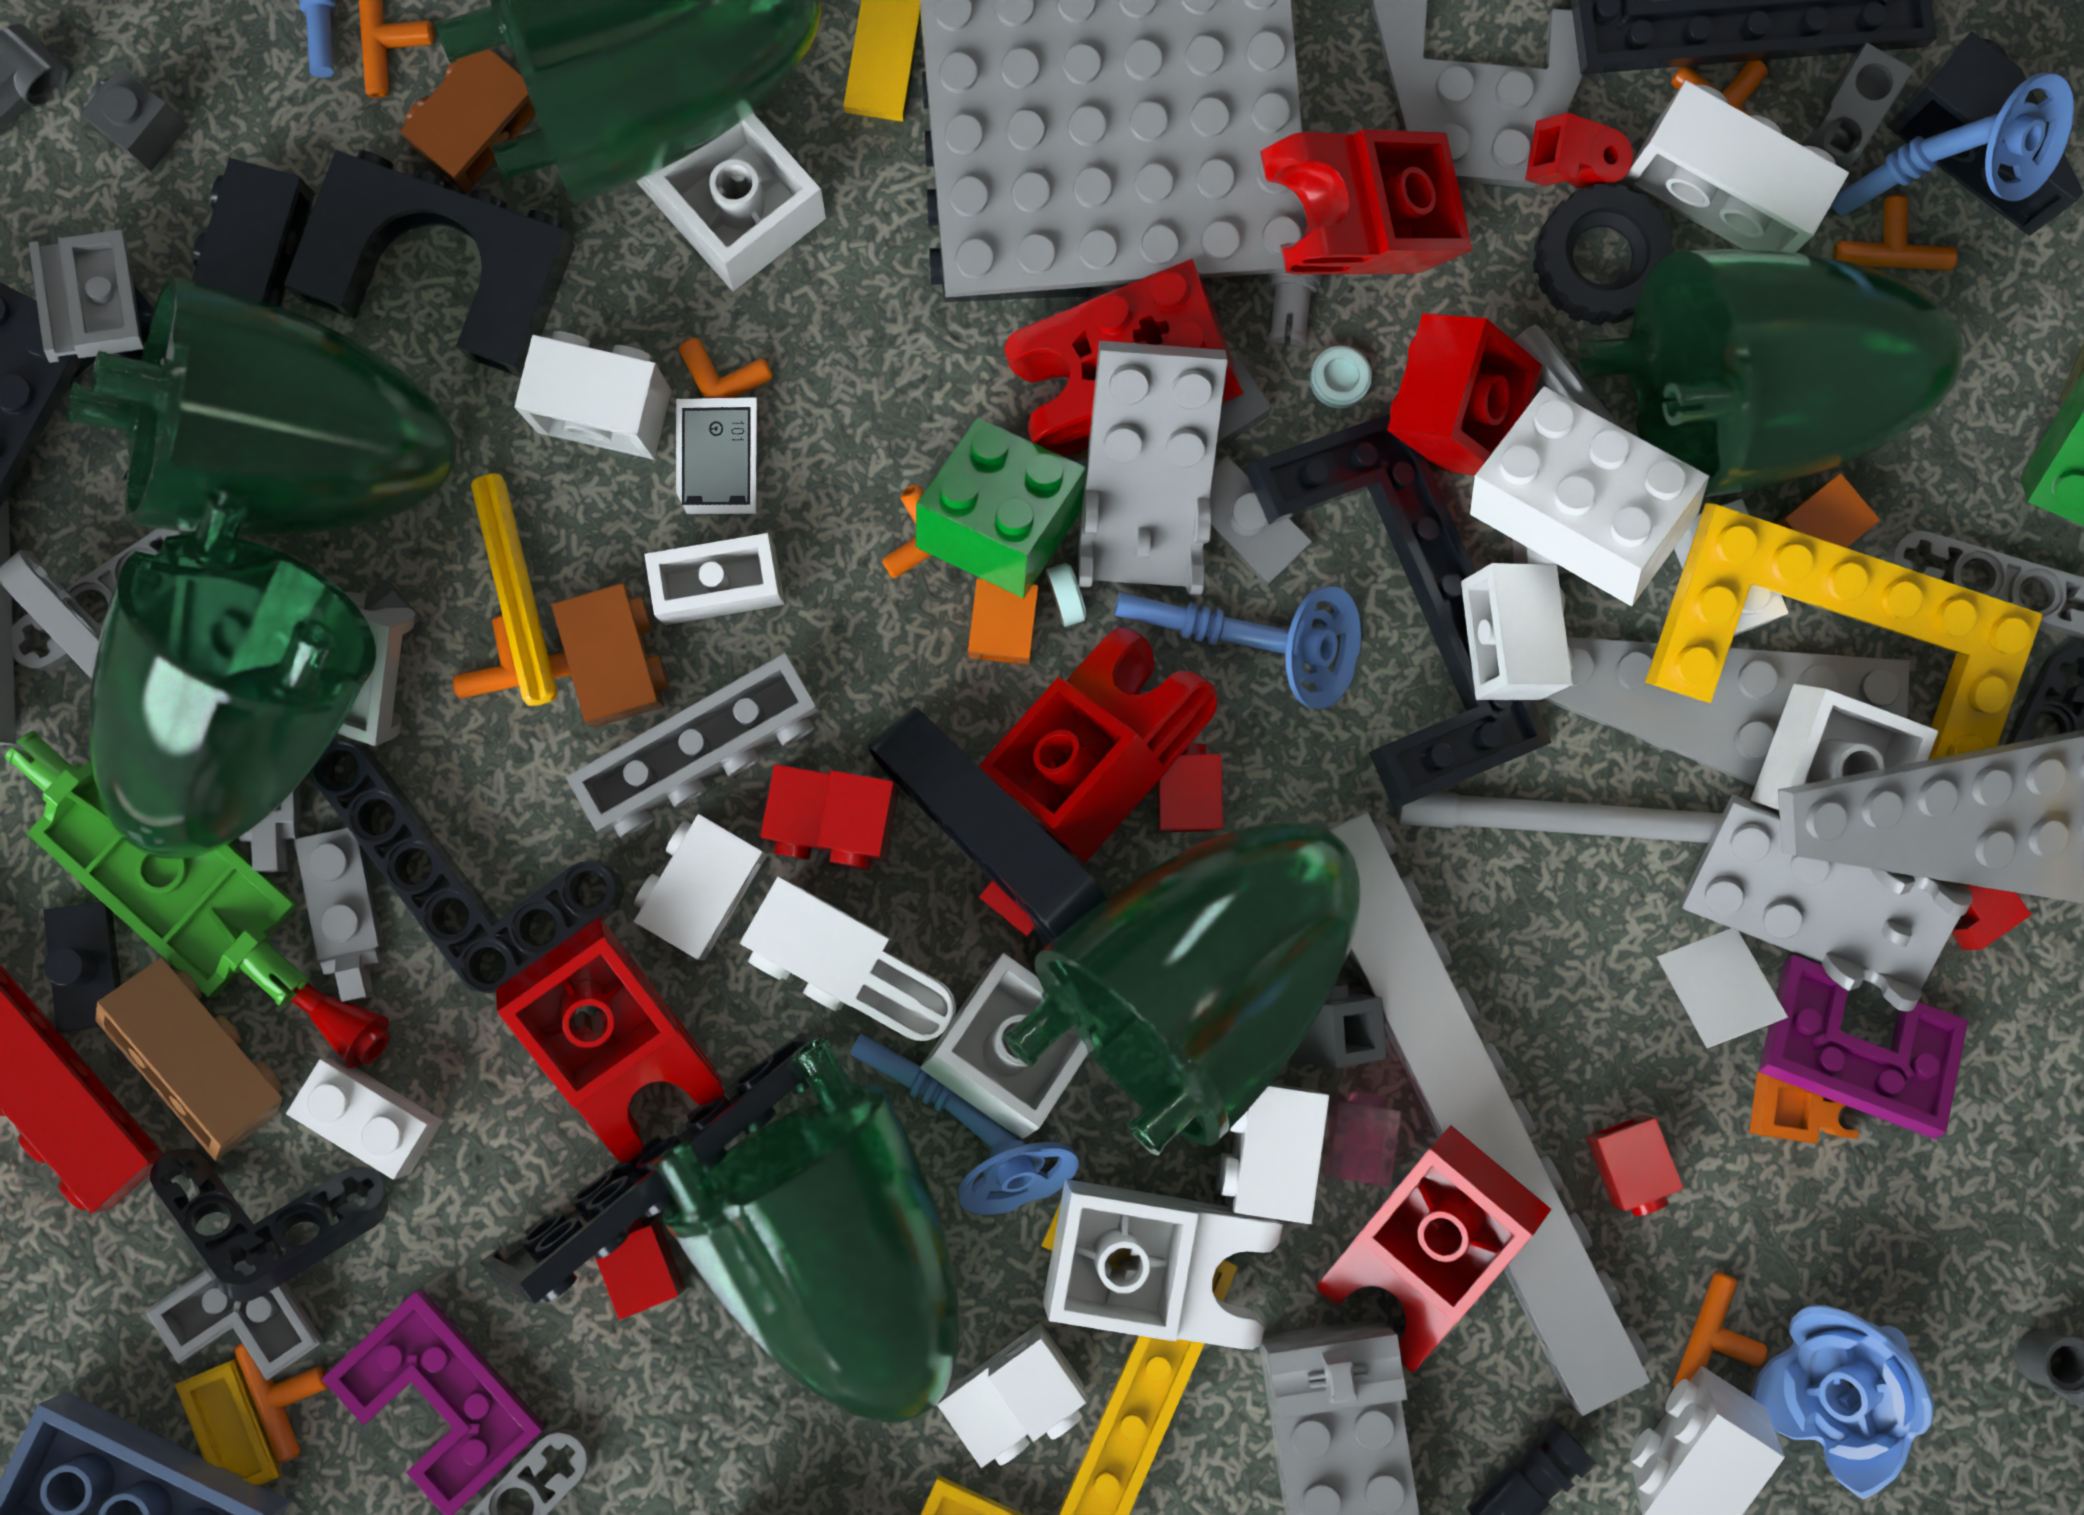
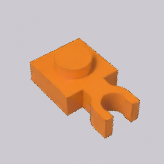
M1757 1072L1749 1133L1818 1144L1819 1128L1827 1134L1858 1139L1859 1130L1843 1128L1840 1125L1838 1115L1840 1110L1846 1105L1828 1098L1823 1099V1096Z

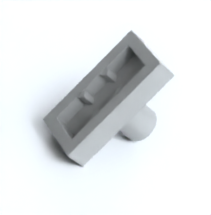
M1228 456L1213 469L1210 491L1211 530L1268 586L1310 546L1312 541L1289 518L1270 525L1268 524L1248 476Z

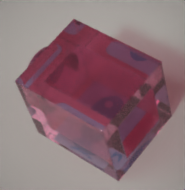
M1349 1090L1348 1101L1332 1099L1321 1173L1331 1178L1391 1187L1401 1111L1385 1107L1386 1095Z

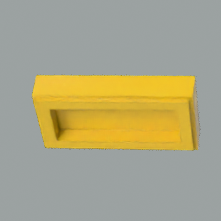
M861 0L843 105L845 113L904 122L921 19L920 0Z
M237 1358L175 1384L204 1460L218 1468L223 1467L244 1477L243 1480L253 1485L260 1486L282 1476Z

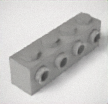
M783 653L566 776V779L595 831L607 836L617 832L619 838L622 839L649 825L653 821L649 812L671 801L674 808H677L707 791L703 782L725 770L728 777H732L752 767L761 760L757 751L779 739L784 747L808 735L815 729L811 720L822 714L792 661L786 653Z

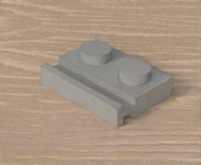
M122 229L58 238V244L40 246L38 241L28 242L43 349L49 363L59 362V356L77 354L78 358H86L144 349L128 245Z

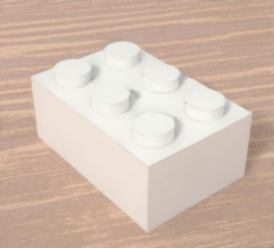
M1686 80L1656 120L1634 158L1629 172L1622 181L1779 269L1814 236L1850 172L1835 165L1834 158L1826 151L1814 146L1803 147L1782 135L1781 129L1771 120L1758 115L1749 116L1729 105L1726 97L1718 90L1706 85L1695 86Z
M1543 386L1475 475L1470 515L1628 605L1633 606L1697 518L1709 476Z

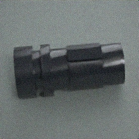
M1552 1416L1537 1430L1541 1436L1536 1441L1531 1437L1522 1444L1526 1451L1514 1462L1510 1461L1483 1487L1484 1491L1466 1508L1471 1515H1547L1554 1508L1549 1501L1561 1489L1568 1493L1575 1486L1572 1479L1576 1475L1583 1479L1597 1465V1462L1565 1427Z

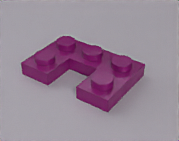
M1794 954L1783 964L1776 997L1788 1018L1769 1025L1758 1072L1933 1139H1937L1947 1132L1968 1020L1918 1002L1912 1011L1898 1010L1890 1050L1840 1031L1849 990L1833 981L1821 964Z
M422 1288L406 1299L322 1378L325 1384L363 1426L370 1422L412 1383L453 1428L406 1472L443 1515H454L546 1428V1425Z

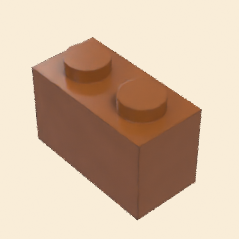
M479 41L470 52H462L450 63L445 73V80L430 97H422L412 105L405 117V125L399 132L414 151L467 194L545 107V104L535 86Z
M621 583L551 604L585 723L596 728L665 707L660 692L669 690L670 683L660 654L650 657L644 634L653 631V624L643 596L633 598L632 592Z

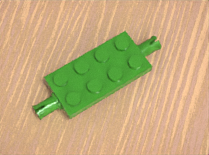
M30 731L16 741L24 748L21 752L15 747H11L8 750L5 759L11 765H15L44 791L42 798L46 802L44 814L26 834L179 972H187L195 981V986L208 998H216L231 980L242 971L267 992L280 1007L285 1006L295 998L297 994L293 990L296 987L300 990L304 988L309 981V977L305 973H301L269 944L272 939L271 936L300 904L265 873L252 871V861L122 744L110 741L94 760L83 766L80 764L71 766L43 741L36 731Z

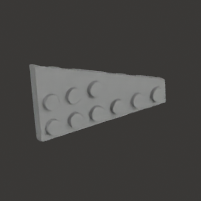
M1567 637V645L1573 656L1571 672L1573 685L1541 699L1756 786L1793 684L1829 689L1907 719L1910 660L1729 648L1712 701L1707 703L1645 683L1658 643Z
M2084 730L1778 789L1781 846L1784 853L1801 858L2084 904Z

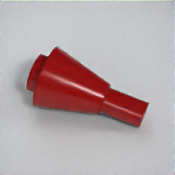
M308 982L302 990L298 987L293 990L297 995L291 1002L311 1016V1021L348 1068L356 1067L361 1063L368 1065L375 1061L385 1050L390 1039V1035L386 1032L389 1026L388 1017L349 1002H341V999L331 995L326 996Z

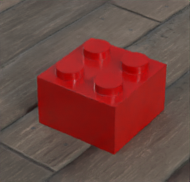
M1422 313L1416 336L1409 345L1408 362L1399 392L1391 404L1390 422L1387 430L1442 470L1455 474L1475 476L1532 402L1543 365L1487 318Z

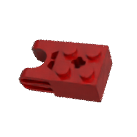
M1362 129L1354 134L1301 132L1291 134L1260 151L1265 179L1268 182L1282 184L1292 190L1303 204L1306 213L1307 228L1305 236L1300 241L1280 245L1285 270L1288 274H1417L1473 250L1447 133Z
M1193 259L1023 327L1011 334L1004 346V353L1010 369L1029 383L1042 382L1052 378H1069L1067 386L1057 397L1031 413L1028 423L1030 442L1063 457L1073 455L1089 447L1099 341L1226 350L1227 367L1222 403L1244 395L1211 296L1202 277L1199 275Z
M1117 628L1106 635L1066 681L1058 676L978 766L1048 835L1084 863L1091 858L1167 772L1176 759L1207 726L1217 710V692L1214 686L1194 672L1178 671L1173 673L1152 691L1139 695L1143 685L1153 672L1155 661L1149 642L1144 636L1131 628Z
M600 916L496 989V1007L499 1016L571 1107L579 1111L619 1162L628 1163L643 1151L644 1145L640 1139L639 1126L628 1109L632 1096L641 1087L651 1082H669L685 1090L698 1105H709L725 1094L720 1075L715 1073L713 1070L714 1066ZM585 1005L597 1006L598 1013L590 1017L585 1011L576 1014V1009Z
M1450 1125L1316 1286V1290L1335 1305H1340L1352 1292L1362 1287L1375 1286L1384 1288L1392 1293L1401 1302L1406 1314V1328L1398 1342L1401 1364L1410 1372H1414L1531 1239L1551 1211V1208Z

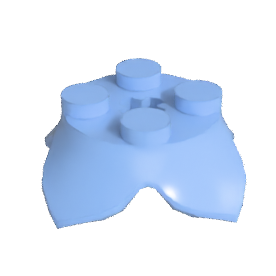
M1809 1305L1801 1309L1791 1319L1789 1333L1794 1340L1793 1344L1789 1349L1771 1358L1759 1372L1751 1398L1766 1407L1776 1432L1791 1439H1814L1819 1441L1824 1447L1826 1465L1837 1481L1860 1498L1865 1499L1879 1492L1899 1475L1907 1462L1915 1437L1919 1434H1924L1931 1426L1934 1412L1932 1394L1913 1353L1909 1350L1906 1336L1899 1329L1893 1326L1879 1327L1851 1312L1827 1305ZM1848 1381L1851 1382L1856 1388H1850Z

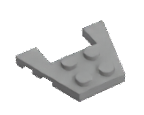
M1372 0L1371 11L1374 22L1377 24L1382 44V53L1396 97V107L1402 130L1447 133L1457 182L1534 188L1537 183L1525 180L1536 121L1567 113L1583 74H1580L1572 10H1551L1548 20L1545 69L1425 59L1423 54L1427 0Z

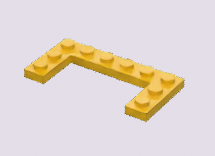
M1705 503L1645 683L1711 703L1751 585L1956 652L1931 728L1938 730V734L1928 760L1997 747L2043 614L1717 504Z
M1061 1200L1041 1243L1042 1247L1051 1251ZM1120 1248L1115 1253H1111L1107 1260L1112 1270H1119L1121 1261L1132 1260L1134 1255H1130L1127 1248ZM1224 1259L1218 1265L1212 1279V1292L1223 1301L1238 1269L1237 1264L1227 1259ZM1136 1336L1057 1515L1130 1514L1205 1343L1182 1339L1169 1341ZM937 1475L920 1515H1024L940 1475Z

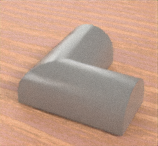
M244 1260L234 1266L235 1271L240 1270L245 1276L252 1274L256 1270L254 1265L250 1266ZM204 1270L145 1310L146 1315L178 1364L185 1362L234 1329L266 1381L286 1371L325 1343L287 1282L282 1283L259 1298L239 1302L229 1299L224 1295L208 1272Z

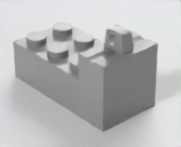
M1381 1318L1263 1335L1259 1350L1285 1515H1420L1402 1407V1400L1408 1399L1397 1334Z

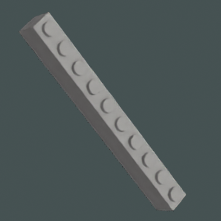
M1366 812L1296 846L1295 849L1367 995L1382 997L1384 1029L1437 1137L1439 1138L1452 1125L1551 1208V1211L1535 1234L1503 1271L1570 1406L1584 1416L1650 1383V1379L1642 1365L1650 1360L1646 1347L1632 1326L1624 1329L1614 1309V1306L1621 1303L1619 1293L1610 1276L1603 1268L1595 1271L1585 1249L1593 1246L1591 1237L1576 1212L1567 1214L1557 1192L1564 1189L1561 1176L1549 1156L1545 1155L1539 1158L1529 1138L1530 1135L1536 1133L1534 1122L1520 1099L1511 1101L1501 1079L1508 1076L1506 1066L1496 1047L1491 1042L1483 1045L1473 1025L1474 1022L1480 1020L1477 1007L1464 986L1455 989L1445 969L1446 966L1452 964L1450 953L1436 930L1428 934L1417 912L1425 907L1419 890L1409 875L1400 878L1390 858V855L1396 853L1397 849L1386 825L1381 819L1373 822L1369 813Z

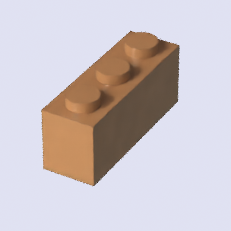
M160 957L97 1001L95 1021L210 1156L217 1161L278 1113L283 1099L279 1094L282 1086L276 1075L266 1064L261 1061L253 1064L238 1047L242 1044V1040L234 1026L221 1014L213 1018L198 999L202 997V994L195 986L196 983L187 972H179L177 969L173 971L164 959Z

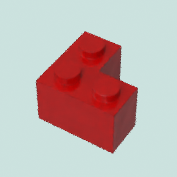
M774 764L760 838L775 842L773 854L810 860L811 850L815 849L831 852L829 862L834 863V865L870 871L872 860L886 862L899 789L893 781L833 770L830 771V774Z

